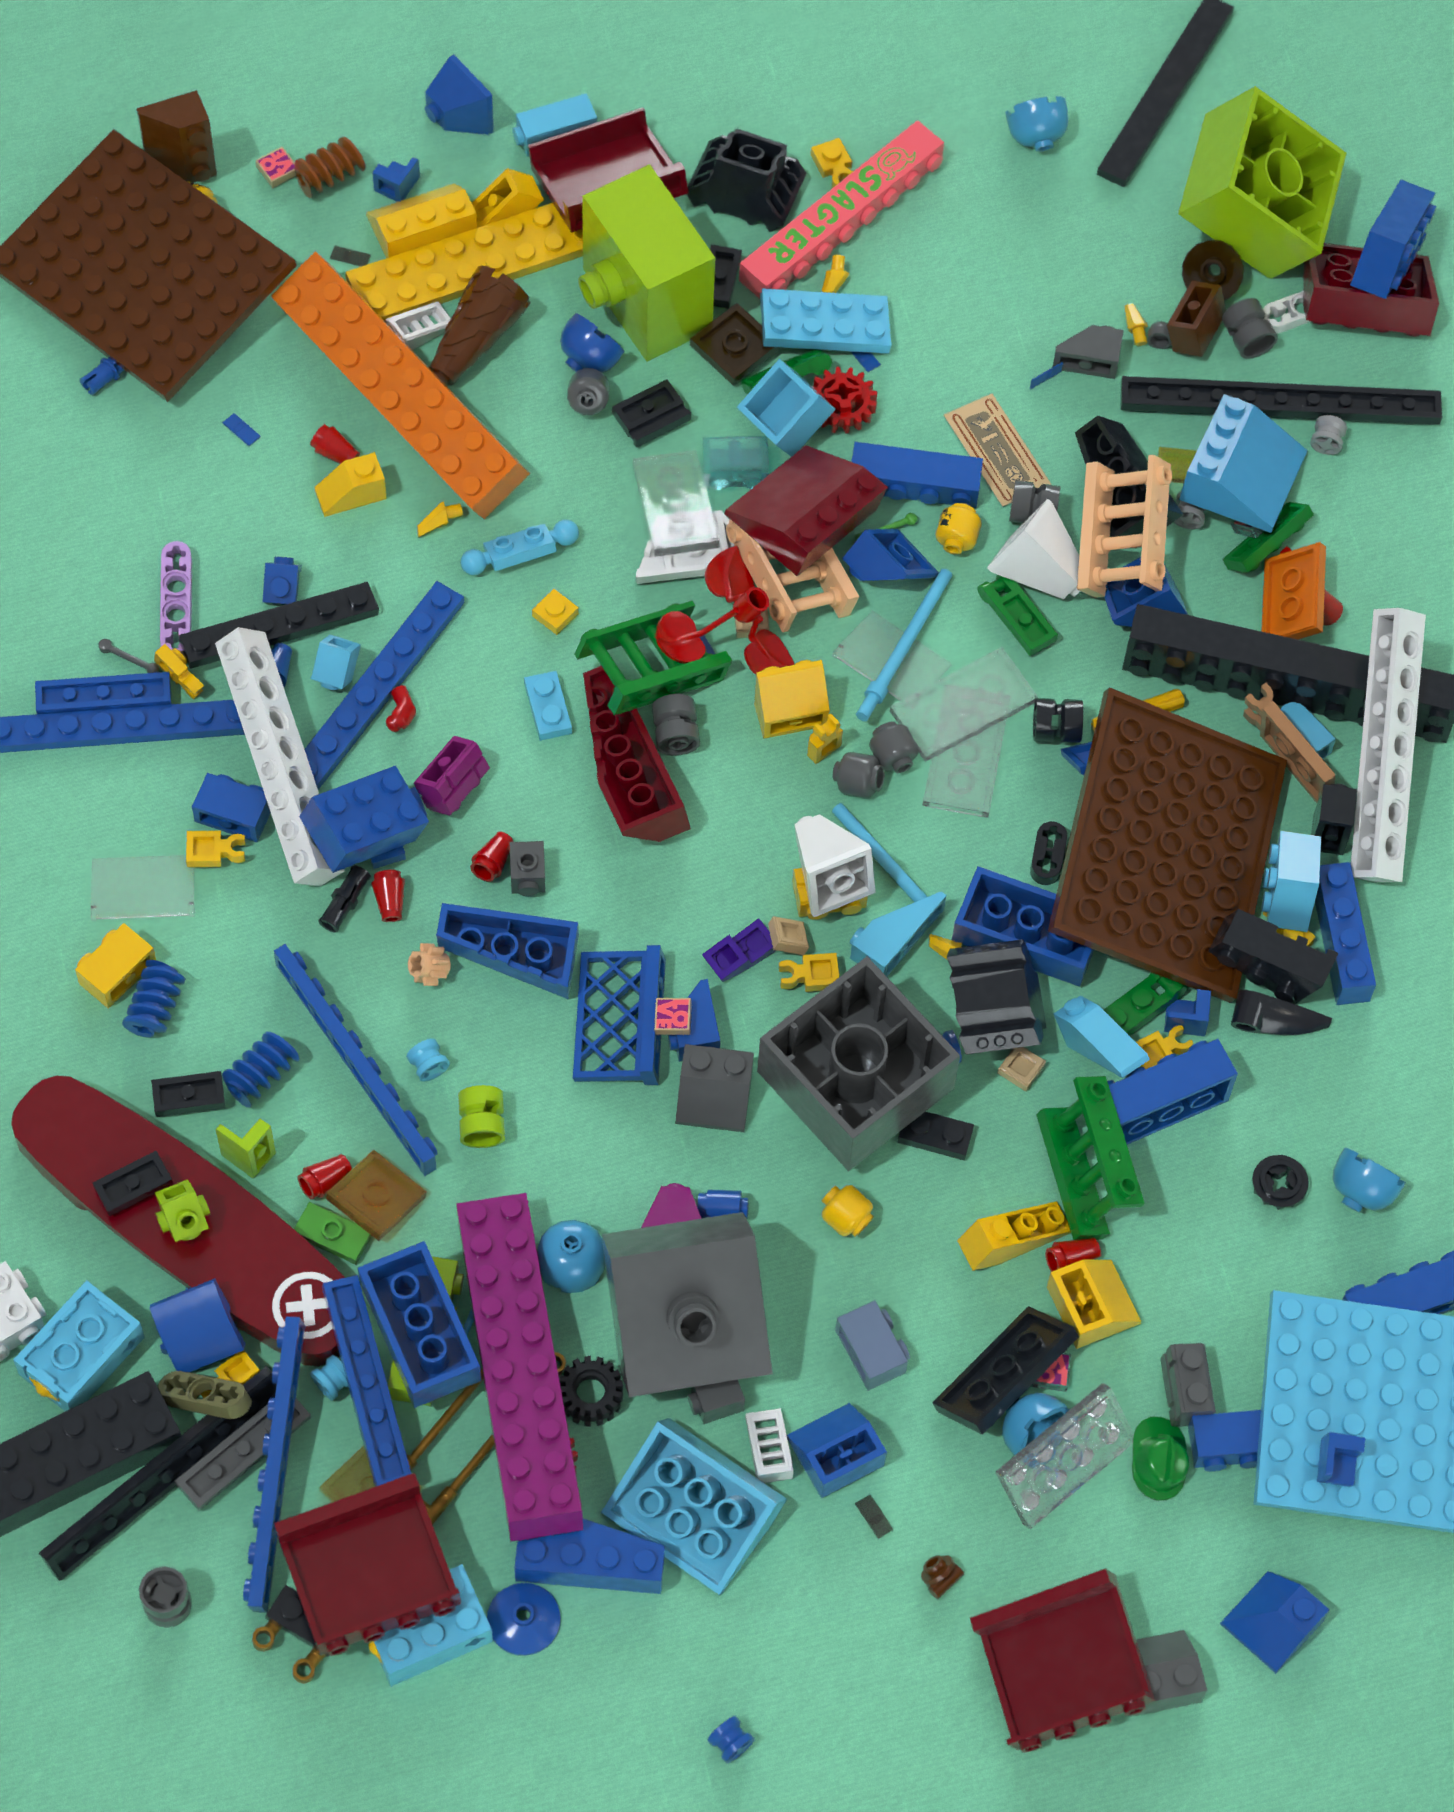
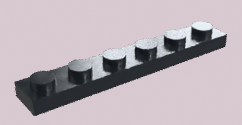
M367 581L180 634L179 642L189 668L192 669L220 661L215 643L238 627L265 632L269 645L272 646L276 643L286 642L377 616L379 614V607Z

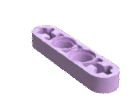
M179 541L168 543L161 553L160 643L161 646L166 644L171 650L173 649L171 646L173 644V632H178V635L192 631V557L187 544ZM174 554H181L179 559L180 570H174ZM178 580L185 583V588L180 592L175 593L167 589L168 585L173 581ZM174 609H180L184 611L185 616L179 621H171L167 618V614ZM179 643L178 648L176 649L184 655L181 645Z

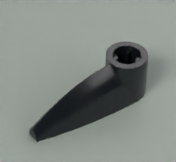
M1240 990L1231 1026L1251 1033L1263 1032L1279 1035H1298L1328 1028L1332 1018L1259 992Z

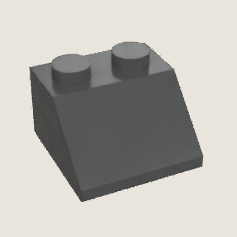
M685 1044L675 1124L744 1133L754 1053Z
M1184 1630L1136 1639L1155 1702L1146 1704L1145 1711L1130 1715V1717L1201 1703L1207 1693V1687L1198 1654Z

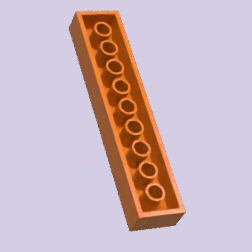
M316 251L271 295V298L459 497L483 519L530 475L525 467L334 267Z

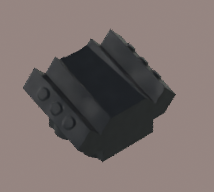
M736 128L735 131L730 132L727 136L721 135L708 142L688 184V194L686 195L694 207L706 202L714 214L721 212L742 218V220L747 221L749 226L761 220L770 232L784 225L807 173L797 159L786 156V144Z
M1024 939L950 949L946 956L952 969L949 978L955 994L957 1007L955 1016L961 1028L959 1039L965 1053L974 1054L1041 1045L1044 1037L1042 1029L1046 1028L1038 973L1032 968L1031 956Z

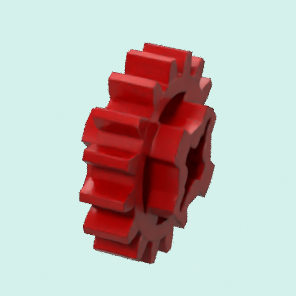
M836 367L835 374L824 370L823 379L819 377L814 378V385L812 387L835 408L834 412L820 427L824 428L830 424L832 425L833 433H836L838 427H843L845 434H848L850 426H854L859 431L862 428V421L866 423L871 422L872 414L876 413L877 391L873 390L872 380L864 382L865 373L861 372L855 376L851 367H849L846 373H842L841 368Z

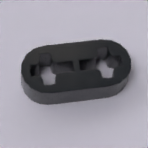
M1049 821L1043 823L1037 832L1030 874L1032 879L1041 885L1055 883L1061 873L1067 842V831L1058 822ZM1049 833L1055 834L1056 840L1054 841L1053 849L1047 848ZM1044 858L1051 859L1049 873L1042 872Z

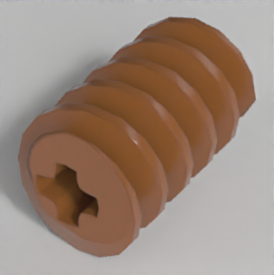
M346 137L339 138L338 144L331 142L327 145V149L319 148L316 151V155L309 153L306 155L305 160L300 158L294 163L297 181L308 198H312L311 187H314L318 193H322L323 187L321 182L324 181L331 188L334 186L333 176L340 182H343L345 180L343 171L346 170L353 177L355 176V165L361 171H365L366 167L361 153Z

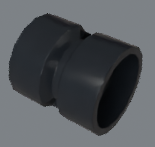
M1035 698L1033 740L1052 742L1055 737H1059L1061 742L1081 743L1084 717L1083 700L1064 699L1061 704H1057L1055 699ZM1052 715H1059L1058 726H1051Z

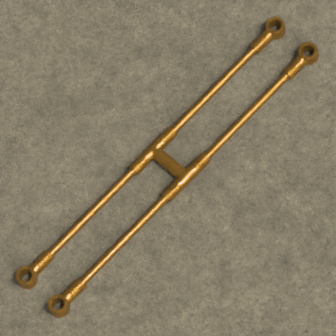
M554 1352L555 1359L561 1364V1367L557 1369L559 1376L565 1369L566 1360L562 1354ZM482 1368L481 1381L465 1387L412 1453L407 1455L411 1471L417 1465V1459L484 1380ZM493 1433L451 1485L446 1486L431 1505L424 1501L432 1525L457 1496V1490L493 1448ZM270 1621L265 1626L257 1628L252 1637L253 1646L259 1651L271 1649L274 1644V1638L281 1628ZM265 1633L269 1635L271 1639L269 1643L265 1645L258 1643L256 1638L259 1634ZM313 1648L304 1659L296 1661L292 1673L294 1679L304 1684L310 1682L314 1677L315 1668L325 1655L320 1656L319 1652ZM306 1665L310 1668L311 1672L308 1676L301 1677L296 1671L298 1667Z

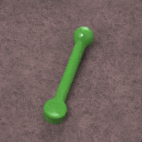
M908 513L904 519L877 529H896L906 524L915 525L918 518L915 513ZM858 533L854 536L855 541L859 538V536L862 533Z

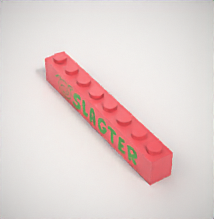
M918 120L741 261L739 281L759 299L762 288L786 290L788 285L794 280L803 278L815 263L828 258L833 249L841 242L846 243L849 241L855 231L863 224H870L875 219L877 213L884 207L892 206L897 201L899 195L905 190L913 189L926 173L935 171L943 161L944 142Z

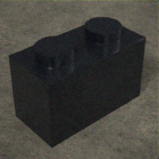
M1323 784L1313 814L1311 835L1321 837V852L1343 855L1354 825L1357 789L1348 788L1343 784Z

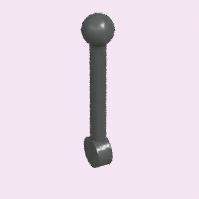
M102 639L98 643L102 653L111 652L146 669L147 673L159 672V666L156 663H147L112 646L109 639Z

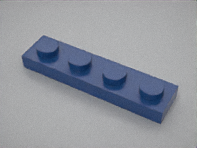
M157 672L35 681L36 713L46 714L172 704L170 673Z

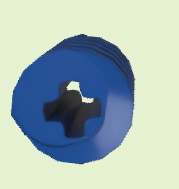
M146 960L145 964L147 967L142 970V980L138 981L136 986L137 992L133 993L131 999L133 1004L128 1006V1016L122 1022L124 1028L131 1033L147 1038L154 1037L155 1032H166L167 1027L159 1022V1020L170 1021L172 1015L164 1010V1008H175L176 1002L169 998V996L177 997L181 993V990L173 984L181 985L186 980L176 969L156 960Z
M269 1031L262 1035V1041H255L253 1043V1051L247 1050L243 1053V1060L238 1059L233 1062V1070L226 1069L222 1074L230 1093L239 1103L247 1108L251 1107L247 1097L249 1094L256 1099L261 1098L257 1088L259 1085L266 1090L271 1088L267 1079L268 1076L278 1081L281 1079L277 1070L278 1067L285 1071L291 1069L287 1061L288 1057L295 1062L300 1060L297 1051L285 1039Z

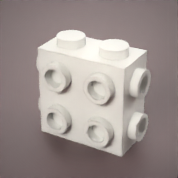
M6 1261L0 1264V1361L4 1360L12 1349L21 1344L27 1345L44 1327L42 1317L46 1315L37 1297L35 1296L30 1299L24 1291L28 1284L18 1268L12 1271Z

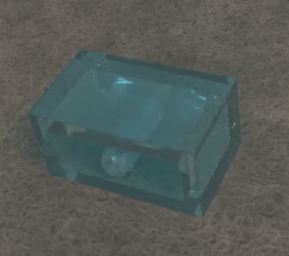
M767 436L703 437V488L725 489L727 487H745L752 489L769 475Z

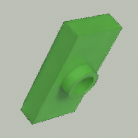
M311 1202L307 1204L294 1228L310 1244L355 1265L372 1237V1230Z

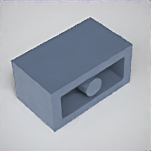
M872 1301L838 1317L835 1331L867 1391L905 1374L908 1359H910L905 1343L901 1339L897 1341L891 1331L893 1323L888 1312L885 1309L880 1310L876 1301Z

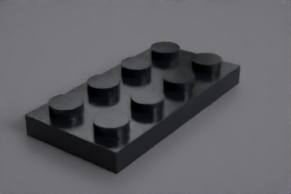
M1028 1306L932 1404L938 1413L983 1435L1067 1351L1079 1335L1073 1326Z

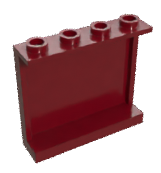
M644 107L528 145L532 172L571 233L583 229V195L649 164L673 198L688 194L684 166L681 162L672 163L647 126Z
M415 1472L274 1523L280 1546L320 1656L326 1653L329 1656L341 1654L350 1648L349 1645L362 1640L365 1643L376 1641L382 1638L386 1631L397 1627L400 1630L412 1628L420 1623L421 1618L432 1614L435 1617L447 1615L456 1609L455 1606L461 1604L459 1590L455 1587L420 1493V1486Z
M1106 1568L970 1617L973 1631L981 1636L1011 1738L1006 1739L1007 1745L1017 1750L1021 1749L1023 1753L1041 1748L1043 1746L1042 1741L1054 1737L1056 1740L1071 1738L1077 1734L1076 1729L1090 1725V1728H1097L1107 1725L1112 1721V1716L1124 1713L1126 1716L1141 1713L1146 1710V1704L1155 1702L1116 1575Z

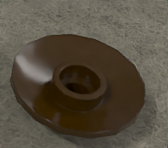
M1207 240L1196 244L1187 253L1182 263V278L1186 288L1189 287L1191 281L1221 285L1224 300H1227L1239 290L1242 284L1244 265L1240 255L1231 245L1219 240ZM1212 264H1216L1220 267V273L1218 275H1215L1210 271V266Z

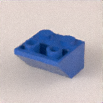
M850 1403L787 1435L788 1442L821 1499L885 1465L886 1449L870 1422Z

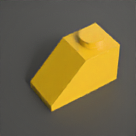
M509 168L501 173L472 202L476 211L477 228L535 209L544 199L533 176Z
M375 452L343 461L314 487L324 517L387 499L385 478Z

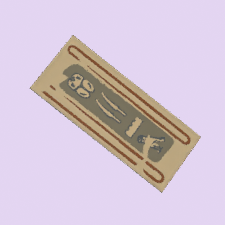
M992 393L944 414V417L970 457L983 458L981 474L1002 507L1012 503L1015 480L1033 482L1036 488H1039L1042 484L1052 485Z

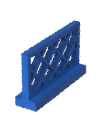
M647 945L646 951L581 952L573 1066L574 1082L643 1081L644 1085H659L661 1035L655 1034L654 1027L656 998H664L666 959L661 945ZM641 961V970L631 979L620 971L628 962ZM589 962H604L609 969L595 980L589 974ZM616 973L626 984L611 995L602 985ZM638 982H640V989L636 986ZM598 989L608 1000L593 1011L587 1005V998ZM632 989L639 995V1002L628 1011L618 1000ZM614 1005L624 1015L610 1027L600 1016ZM630 1020L637 1027V1033L625 1042L616 1032ZM596 1021L606 1031L591 1043L584 1036L585 1030ZM612 1036L622 1047L607 1058L598 1048ZM635 1044H636V1052L632 1049V1047H633ZM593 1052L604 1062L595 1071H582L583 1061ZM626 1052H629L635 1058V1070H619L614 1063Z

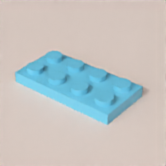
M762 288L760 301L763 346L889 354L891 336L887 296Z

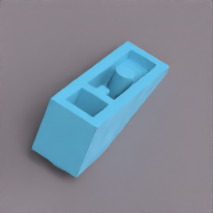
M938 892L872 920L865 929L860 927L850 940L852 945L850 959L859 963L868 956L887 977L944 911L947 895L943 892Z
M1081 995L1065 1003L1064 1007L1053 1013L1067 1047L1121 1078H1124L1150 1060L1148 1054L1099 1005Z

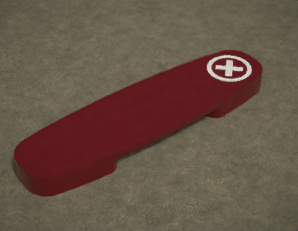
M56 1075L43 1079L33 1086L19 1101L13 1111L11 1123L19 1151L42 1176L77 1208L88 1210L121 1239L188 1289L215 1279L231 1307L230 1316L236 1327L275 1351L281 1353V1348H277V1334L279 1327L285 1326L286 1316L300 1317L305 1324L301 1364L305 1366L326 1365V1360L331 1355H335L337 1358L340 1357L322 1284L345 1277L307 1240L259 1199L170 1134L104 1093L70 1076ZM157 1151L174 1185L188 1179L196 1195L203 1194L210 1211L209 1215L204 1216L209 1229L201 1231V1234L192 1240H179L175 1242L169 1231L163 1233L155 1213L160 1212L161 1209L155 1194L109 1217L92 1183Z

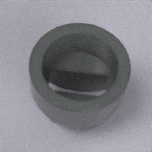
M1158 321L1151 325L1147 336V342L1151 347L1166 349L1171 346L1167 322Z

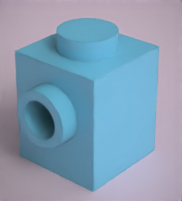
M328 635L319 643L311 679L321 682L320 685L326 689H343L352 682L361 644L334 635Z

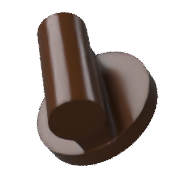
M936 1555L925 1562L921 1579L927 1585L931 1595L939 1599L964 1575V1572L954 1563L950 1556Z

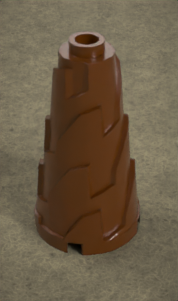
M478 266L459 300L458 307L445 328V334L429 366L445 385H454L462 374L473 366L481 355L486 353L502 334L519 319L531 303L527 302L530 298L526 292L511 278L503 273L499 279L492 277L491 275L496 270L494 268Z

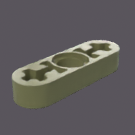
M173 1371L165 1375L158 1384V1389L166 1405L177 1409L226 1419H236L244 1415L251 1406L250 1396L244 1386L238 1382L183 1371ZM212 1390L206 1398L197 1400L201 1393Z

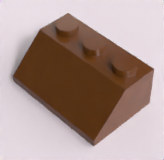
M197 90L136 108L142 146L146 153L188 182H203L217 176L210 120Z

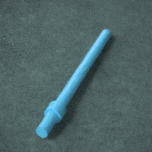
M940 570L876 681H872L864 693L866 698L856 713V717L859 720L867 721L876 705L883 702L888 693L887 686L952 577V573L949 570Z

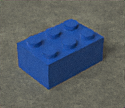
M396 765L313 796L299 816L332 873L416 841L429 823Z

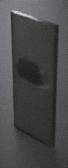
M335 245L330 259L361 267L368 264L371 254Z
M871 1495L855 1503L878 1539L894 1530Z

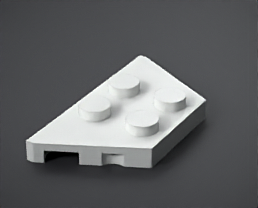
M722 510L657 518L652 529L651 539L644 550V557L640 568L636 571V584L705 576V569L709 562L723 550L735 546L727 537L728 517Z

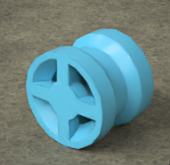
M436 1039L424 1040L411 1048L407 1053L406 1057L410 1064L417 1067L416 1074L420 1081L425 1082L435 1079L444 1073L450 1065L447 1057L440 1054V1046Z
M331 1355L326 1360V1365L321 1369L315 1368L310 1372V1376L316 1386L331 1401L338 1397V1393L343 1387H348L342 1362L335 1355Z

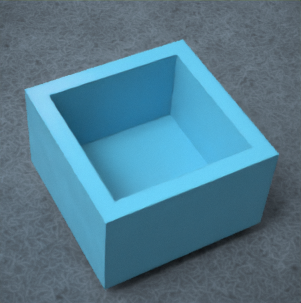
M781 359L772 366L737 406L758 429L791 457L803 447L835 410L826 399Z
M1280 831L1278 843L1271 844L1268 863L1273 865L1270 868H1266L1264 873L1263 888L1269 889V892H1264L1262 912H1267V922L1278 926V928L1308 932L1319 887L1320 836Z

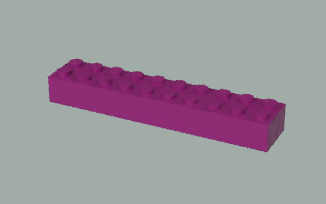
M527 1193L456 1203L458 1226L510 1542L583 1530L582 1507Z

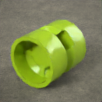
M488 1085L471 1086L461 1090L458 1093L459 1115L463 1117L459 1121L460 1142L465 1146L473 1148H488L503 1143L505 1140L504 1118L501 1117L504 1113L503 1091L500 1088Z

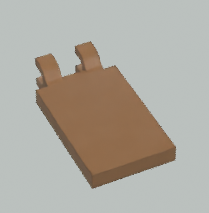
M1266 682L1261 686V693L1264 697L1260 701L1256 700L1251 693L1245 697V704L1248 708L1244 710L1243 716L1249 723L1255 725L1260 730V736L1273 752L1287 760L1286 767L1317 803L1323 784H1335L1336 775L1273 701V691Z

